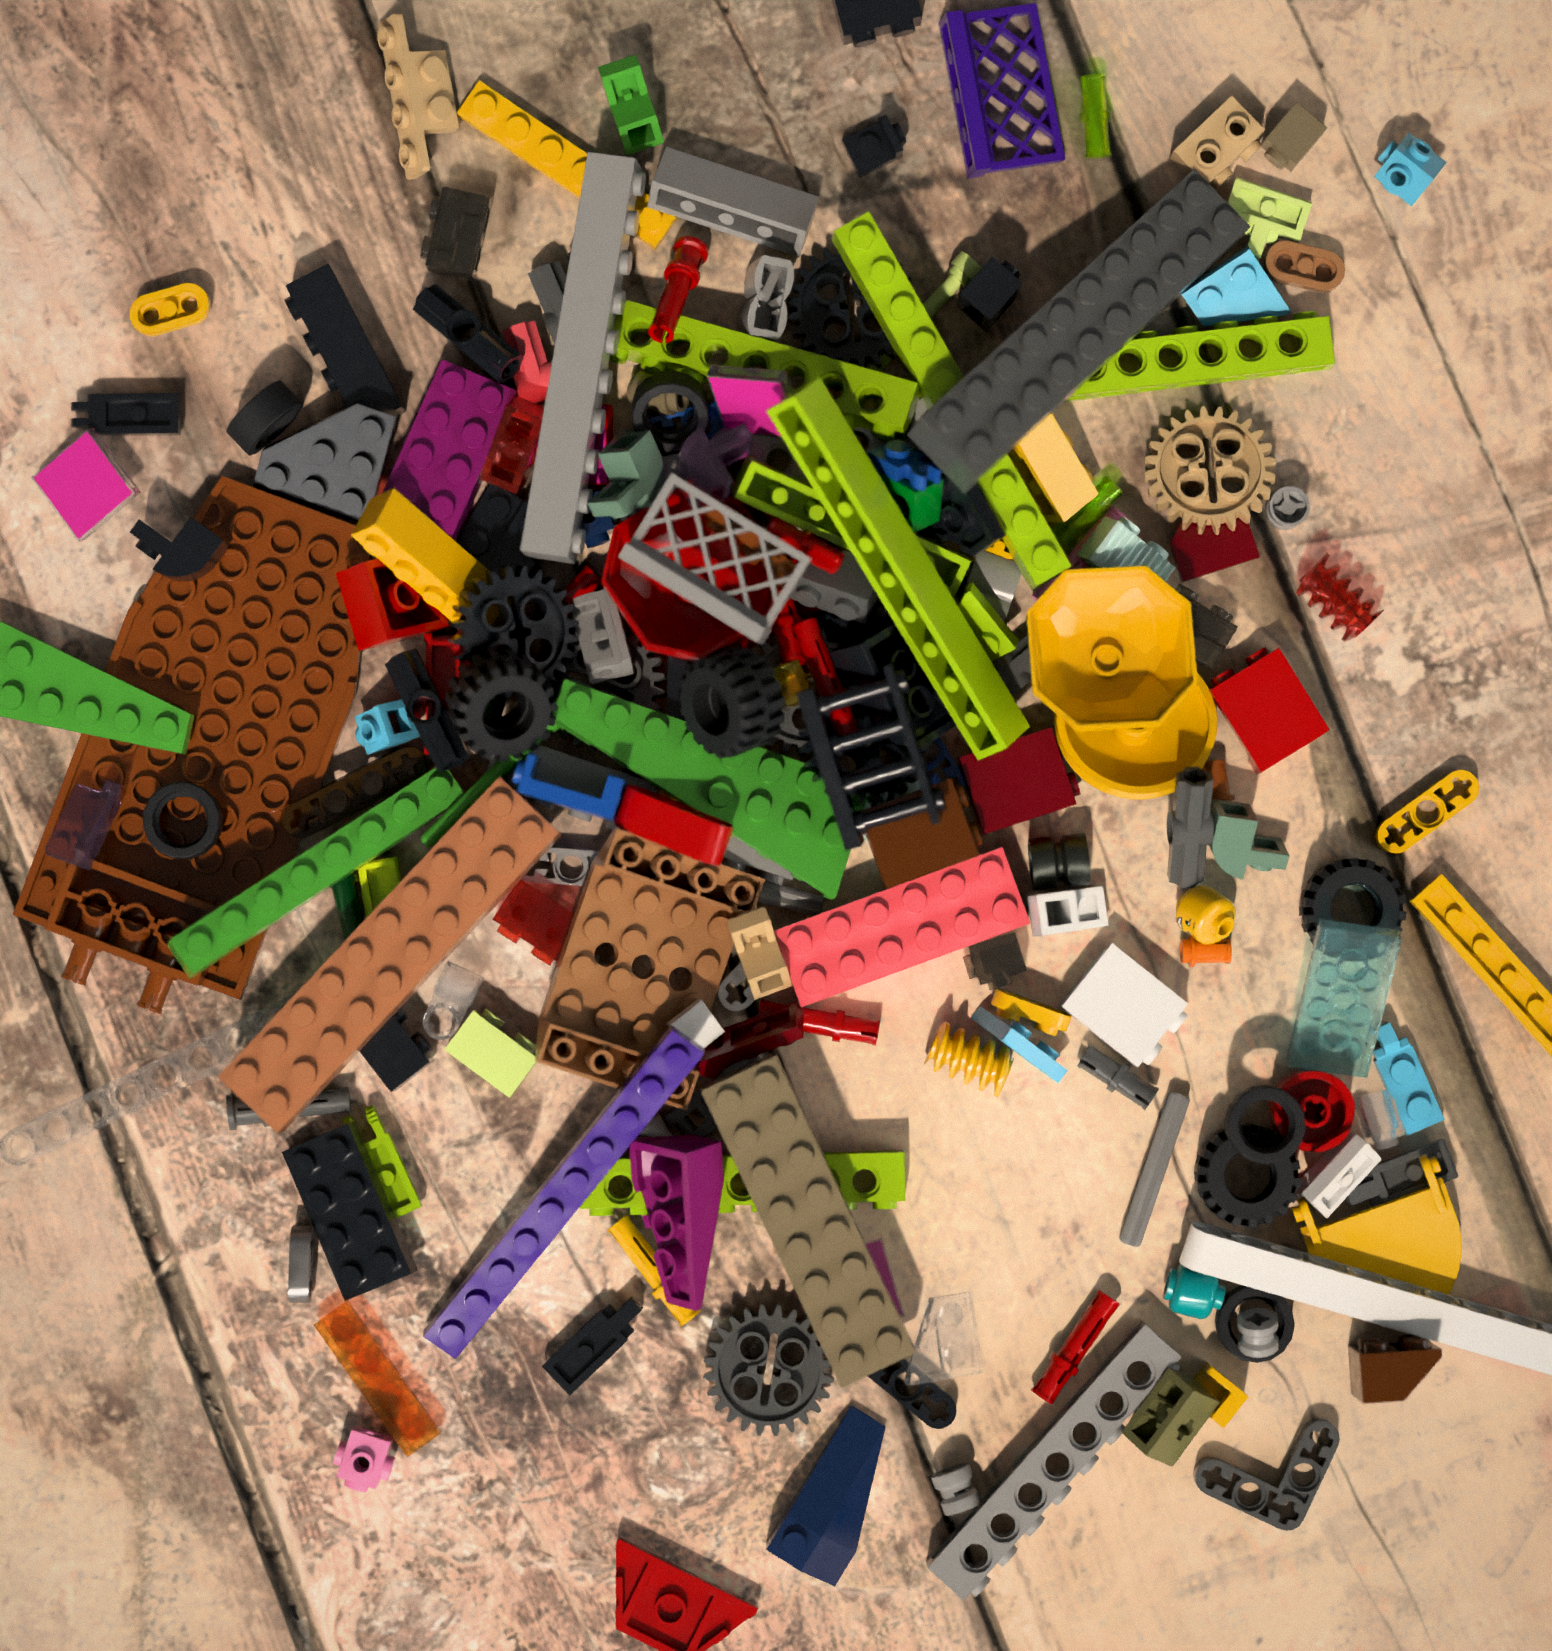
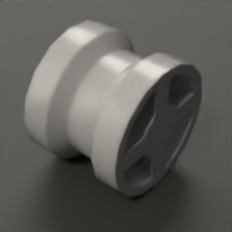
M1252 1308L1238 1315L1237 1327L1242 1333L1238 1338L1240 1352L1253 1358L1268 1357L1275 1354L1279 1348V1338L1274 1333L1278 1329L1276 1313L1265 1308Z

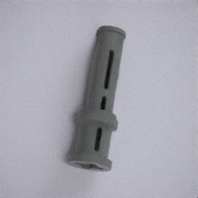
M349 1087L323 1090L298 1117L340 1112L350 1113ZM233 1094L226 1095L227 1118L230 1131L237 1130V1127L240 1125L262 1123L264 1127L269 1126L240 1098H235Z

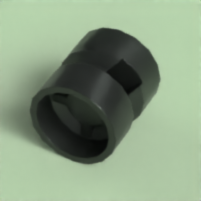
M1085 833L1062 835L1060 842L1056 843L1051 837L1028 839V859L1033 890L1056 888L1059 881H1063L1067 887L1090 885V862Z

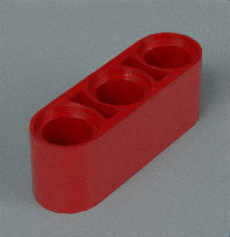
M634 785L626 786L613 823L615 826L632 834L715 866L721 865L734 829L732 824Z

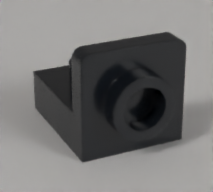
M886 114L879 117L877 123L842 139V144L859 178L902 158V145L907 143L898 122L890 123Z

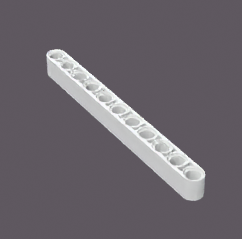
M1202 1222L1191 1223L1179 1262L1193 1271L1552 1375V1324Z

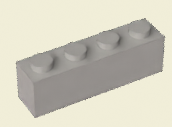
M666 147L652 180L647 207L800 257L813 223L819 196L767 180L763 177L745 173L687 152Z

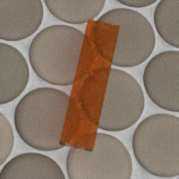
M349 1300L314 1324L316 1330L406 1457H409L442 1432Z

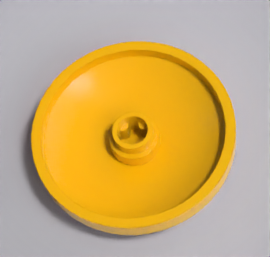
M1197 673L1198 682L1196 686L1159 727L1076 731L1055 713L1054 727L1059 748L1071 768L1084 781L1102 792L1120 798L1136 800L1153 799L1168 795L1175 791L1176 774L1183 771L1185 767H1200L1202 769L1214 746L1218 725L1217 712L1209 688Z

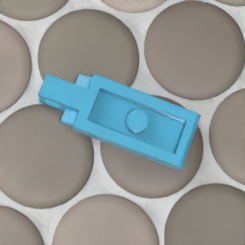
M1385 1022L1372 1028L1380 1048L1372 1051L1375 1057L1373 1062L1405 1135L1408 1136L1445 1120L1413 1045H1410L1407 1037L1398 1040L1390 1022Z

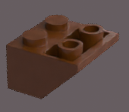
M1412 1334L1398 1336L1399 1342L1396 1343L1383 1341L1382 1337L1359 1338L1358 1345L1348 1346L1351 1395L1363 1404L1405 1401L1442 1358V1349L1430 1342V1339Z

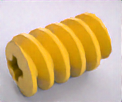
M944 1021L933 1038L924 1065L930 1058L934 1059V1072L936 1073L945 1064L949 1065V1078L951 1079L962 1070L964 1071V1084L966 1085L975 1077H979L980 1091H983L990 1083H994V1096L998 1097L1007 1080L1014 1058L1010 1060V1048L1008 1046H1004L995 1054V1042L993 1040L987 1041L980 1048V1035L976 1033L965 1042V1029L961 1027L950 1036V1023Z

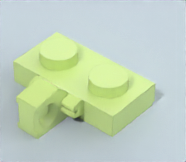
M1237 177L1234 180L1227 201L1249 224L1250 228L1244 234L1249 237L1246 247H1250L1258 261L1261 258L1265 243L1274 245L1278 237L1299 243L1313 203Z

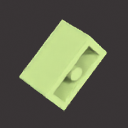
M487 1008L482 1014L477 1010H473L444 1050L510 1098L537 1063L535 1062L536 1053H534L536 1044L519 1032L514 1038L504 1031L502 1027L505 1022Z

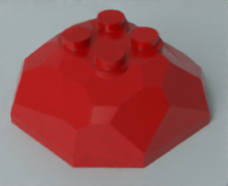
M680 487L674 490L667 499L671 516L693 510L689 493ZM701 490L757 524L740 500L730 495ZM696 498L699 508H703L707 505L703 501ZM645 508L613 528L601 584L646 650L677 659L696 661L719 652L745 636L618 557L625 544L630 543L650 508ZM663 508L661 509L656 519L665 517ZM700 514L705 537L711 536L704 527L707 522L703 520V514ZM694 516L672 521L677 544L700 539ZM667 524L651 526L642 542L655 550L672 546ZM726 538L723 542L720 540L707 542L712 565L734 560L730 540ZM701 544L679 549L683 567L690 571L706 567ZM673 551L663 553L665 556L675 561ZM747 562L742 563L747 587L768 582L767 570L762 565L757 563L754 567ZM736 565L714 571L717 587L720 590L728 592L741 588ZM708 572L698 575L710 583ZM771 587L748 592L752 609L766 617L774 604ZM743 594L732 596L745 604Z

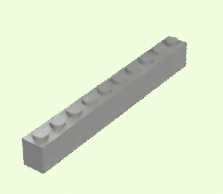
M588 152L520 548V551L530 558L575 564L577 553L582 554L584 550L586 532L584 529H581L583 513L589 514L590 512L588 502L592 499V490L588 489L590 473H596L599 463V450L594 449L596 436L604 431L606 411L601 409L603 395L609 394L612 386L613 374L612 370H608L610 354L615 355L617 353L619 331L615 330L617 314H623L626 303V292L621 290L623 276L629 275L631 272L633 254L632 251H628L630 235L636 236L639 226V212L635 211L637 196H643L646 184V173L641 172L642 169L636 158Z

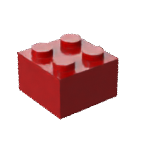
M379 559L365 561L335 573L358 651L420 637L426 633L449 626L445 615L426 603L418 592L406 582L398 579L393 571Z

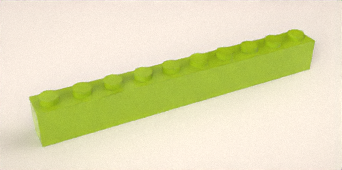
M870 211L834 230L832 242L910 379L918 383L920 396L929 410L955 387L964 376ZM1009 455L1005 456L977 482V485L1006 534L1002 538L1031 591L1061 575L1064 570H1069L1072 565Z
M818 377L792 391L766 410L775 427L977 760L1008 748L1030 725L823 381Z

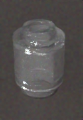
M1382 1089L1356 1097L1358 1107L1355 1108L1364 1140L1369 1145L1374 1144L1376 1151L1399 1145L1397 1137L1403 1136L1405 1133L1394 1097H1389L1388 1090Z

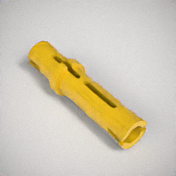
M628 1214L607 1230L654 1290L651 1293L656 1300L658 1298L662 1300L678 1321L680 1327L701 1312V1310L694 1311L667 1303L654 1259L655 1251L630 1220Z

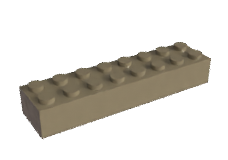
M776 1052L770 1053L702 1085L701 1093L841 1388L915 1354L914 1344Z

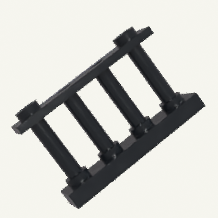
M894 661L883 666L886 678L828 696H826L825 692L819 694L816 685L801 689L796 693L845 851L862 846L864 843L863 835L868 834V829L927 811L931 823L934 825L941 822L943 818L941 812L947 810L941 787L933 788L905 698V693L910 692L906 673L903 668L897 670ZM892 694L898 713L897 718L841 735L838 732H830L826 717L832 716V711ZM904 733L910 757L851 774L850 771L843 772L839 756H843L845 750ZM916 772L923 796L867 813H863L862 810L855 812L851 796L856 795V790Z

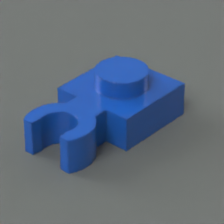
M897 439L889 441L885 445L868 452V458L876 471L895 482L905 478L910 481L909 483L914 489L924 491L926 490L927 480L935 484H939L941 481L942 470L935 463L925 462L926 455L910 447L904 441Z

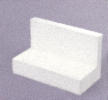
M1349 1132L1344 1141L1336 1147L1327 1150L1301 1178L1300 1187L1297 1186L1296 1192L1301 1197H1305L1309 1204L1324 1217L1328 1218L1382 1159L1358 1134L1354 1135Z

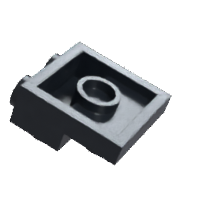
M491 482L456 542L484 567L495 571L499 577L502 565L511 566L513 573L517 565L526 566L528 575L533 569L541 571L543 567L538 565L540 559L527 557L520 551L528 501L520 499Z

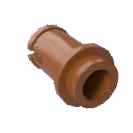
M1225 760L1206 762L1202 770L1212 774V799L1235 800V795H1230Z

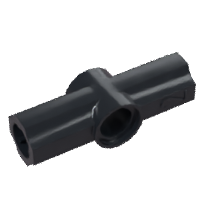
M437 284L425 287L416 297L413 311L450 341L461 354L469 357L497 382L502 384L507 380H511L520 370L521 362L524 359L523 356L483 324L473 312L465 309ZM475 328L472 336L461 340L463 333L467 329Z
M414 648L392 657L385 666L405 705L407 717L414 723L437 771L441 773L463 764L471 756L448 717L446 710L448 705L441 698L418 650ZM434 701L436 705L434 715L430 719L421 720L419 712L422 705L426 702Z

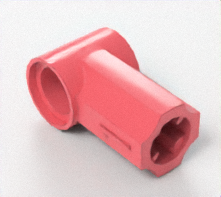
M535 320L518 323L502 330L504 341L524 358L521 362L520 370L513 377L522 407L546 400L552 364L551 361H547Z

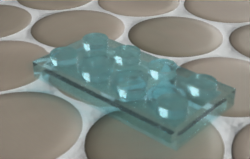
M1319 919L1286 1057L1287 1066L1367 1078L1402 941L1400 930Z

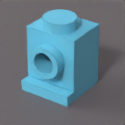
M402 699L376 705L372 709L354 716L357 723L355 736L358 743L365 747L367 755L392 749L420 736L414 723L407 717ZM394 712L401 733L394 734L388 716Z

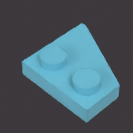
M1249 246L1198 278L1182 293V296L1203 327L1225 321L1242 322L1266 316H1285L1291 313L1289 306Z
M979 1006L972 1015L971 1019L989 1031L1055 1082L1059 1083L1068 1070L1056 1062L1060 1054L1041 1040L1037 1046L1031 1043L1028 1038L1032 1033L1014 1019L1007 1025L982 1006Z

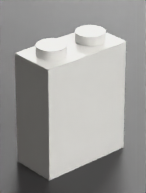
M1108 943L1059 1005L1135 1067H1139L1142 1062L1149 1065L1163 1047L1158 1043L1167 1030L1172 1034L1175 1033L1188 1016L1183 1011L1188 1005L1186 1001L1113 943Z

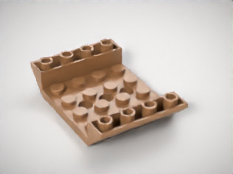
M614 828L591 863L539 1016L535 1062L620 1089L669 1029L667 1023L697 999H701L711 1012L733 947L727 920L735 918L741 912L756 909L765 879L722 864L715 866L698 861L635 834ZM609 942L613 946L614 957L608 964L600 965L595 959V950L601 943ZM647 955L651 961V969L645 976L636 977L632 971V963L636 957ZM678 967H683L687 971L688 981L684 987L675 990L669 983L670 973ZM692 1069L664 1104L687 1111L700 1072Z

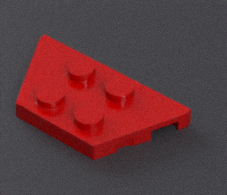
M618 1537L616 1541L617 1630L659 1651H706L712 1645L719 1643L727 1637L732 1630L748 1618L750 1619L756 1615L758 1611L757 1605Z

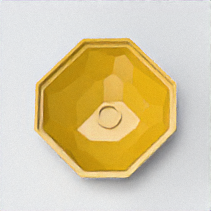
M1147 566L1064 570L1026 613L1032 693L1076 731L1159 727L1198 682L1191 603Z

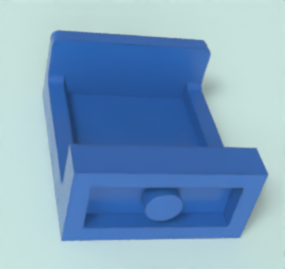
M529 752L526 761L519 759L513 783L519 786L517 792L522 796L611 822L615 821L627 786L624 779L608 775L602 798L600 799L535 780L541 758L537 754Z

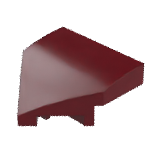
M1240 518L1236 519V528L1233 532L1226 523L1220 524L1219 535H1215L1211 525H1206L1202 535H1199L1197 524L1193 522L1184 531L1182 530L1181 520L1169 544L1181 583L1260 558L1250 526Z

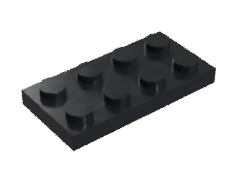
M355 1121L282 1152L344 1301L418 1271Z

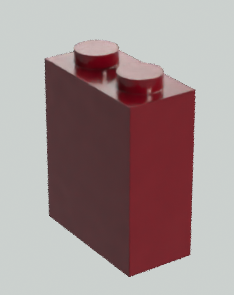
M1052 727L1019 737L1008 748L983 759L977 760L974 753L957 759L966 780L968 794L982 835L1077 804L1075 796L1081 795L1074 772H1066L1062 760L1064 756L1059 748Z

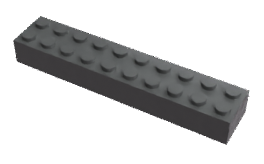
M1194 168L920 417L908 433V436L965 494L1227 253L1250 228L1249 224Z

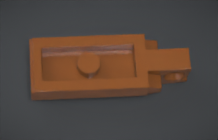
M717 510L703 513V520L707 522L704 527L711 535L727 532L724 514ZM731 519L733 530L743 528L742 525ZM752 531L735 535L741 558L762 553L758 535ZM766 541L768 551L777 549L776 546ZM782 554L770 556L775 580L791 576L796 568L793 562ZM764 558L747 562L754 567L759 563L766 569ZM786 583L779 584L776 586L780 589H783Z

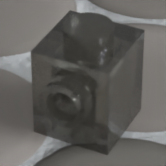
M1015 932L967 947L969 955L962 956L969 980L976 978L978 985L987 983L989 990L1013 984L1012 975L1027 971Z

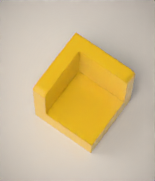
M1206 1362L1194 1379L1220 1401L1210 1415V1418L1224 1429L1249 1396Z

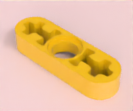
M1456 770L1446 774L1377 826L1375 841L1378 847L1389 854L1402 853L1412 847L1477 798L1479 793L1477 778L1466 770ZM1454 778L1458 782L1466 780L1469 784L1465 789L1468 796L1464 799L1461 795H1458L1448 800L1447 803L1452 806V809L1447 812L1444 801L1435 795L1434 791L1439 788L1441 796L1445 795L1454 788L1451 782ZM1423 800L1433 802L1438 809L1436 820L1430 824L1422 823L1416 816V808ZM1407 812L1410 823L1419 829L1420 832L1414 835L1413 829H1408L1400 836L1403 842L1400 846L1395 842L1387 844L1385 838L1389 833L1386 828L1390 825L1393 829H1396L1407 823L1401 817Z

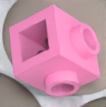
M355 1425L351 1430L348 1442L340 1441L333 1464L340 1466L336 1477L345 1480L344 1486L360 1492H367L368 1488L376 1489L381 1479L388 1481L395 1461L394 1457L388 1456L394 1437ZM359 1457L367 1458L369 1465L362 1464Z

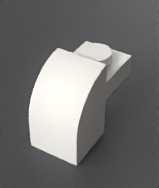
M1103 886L1027 896L1033 937L1109 926Z

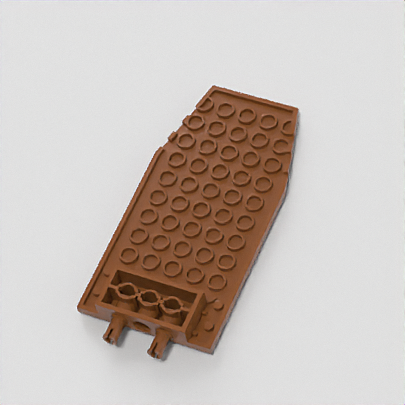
M221 476L193 518L228 543L230 547L209 573L196 580L175 581L155 571L147 583L148 586L128 610L105 669L106 673L195 715L187 753L185 755L81 733L13 912L14 916L44 926L46 930L72 939L71 942L74 943L64 972L61 974V977L66 980H73L74 983L85 986L96 953L101 951L147 967L150 973L137 1006L144 1009L148 1008L149 1011L158 1014L162 1013V1007L172 981H177V979L196 986H204L242 1000L268 929L191 979H189L167 944L170 939L295 859L302 838H295L286 833L281 825V813L289 803L322 787L356 697L361 651H358L335 574L372 559V555L364 549L363 545L351 536L356 525ZM173 782H190L207 789L218 800L223 813V830L217 843L206 854L193 859H176L158 852L148 841L143 829V811L149 798L160 787ZM177 797L170 800L163 807L160 813L159 825L163 835L169 841L176 844H189L195 842L203 835L207 826V815L203 806L197 800L190 797ZM316 798L310 801L313 807L316 804ZM295 809L293 811L294 819L289 821L290 826H298L301 830H304L307 827L305 821L311 817L313 810L302 813Z

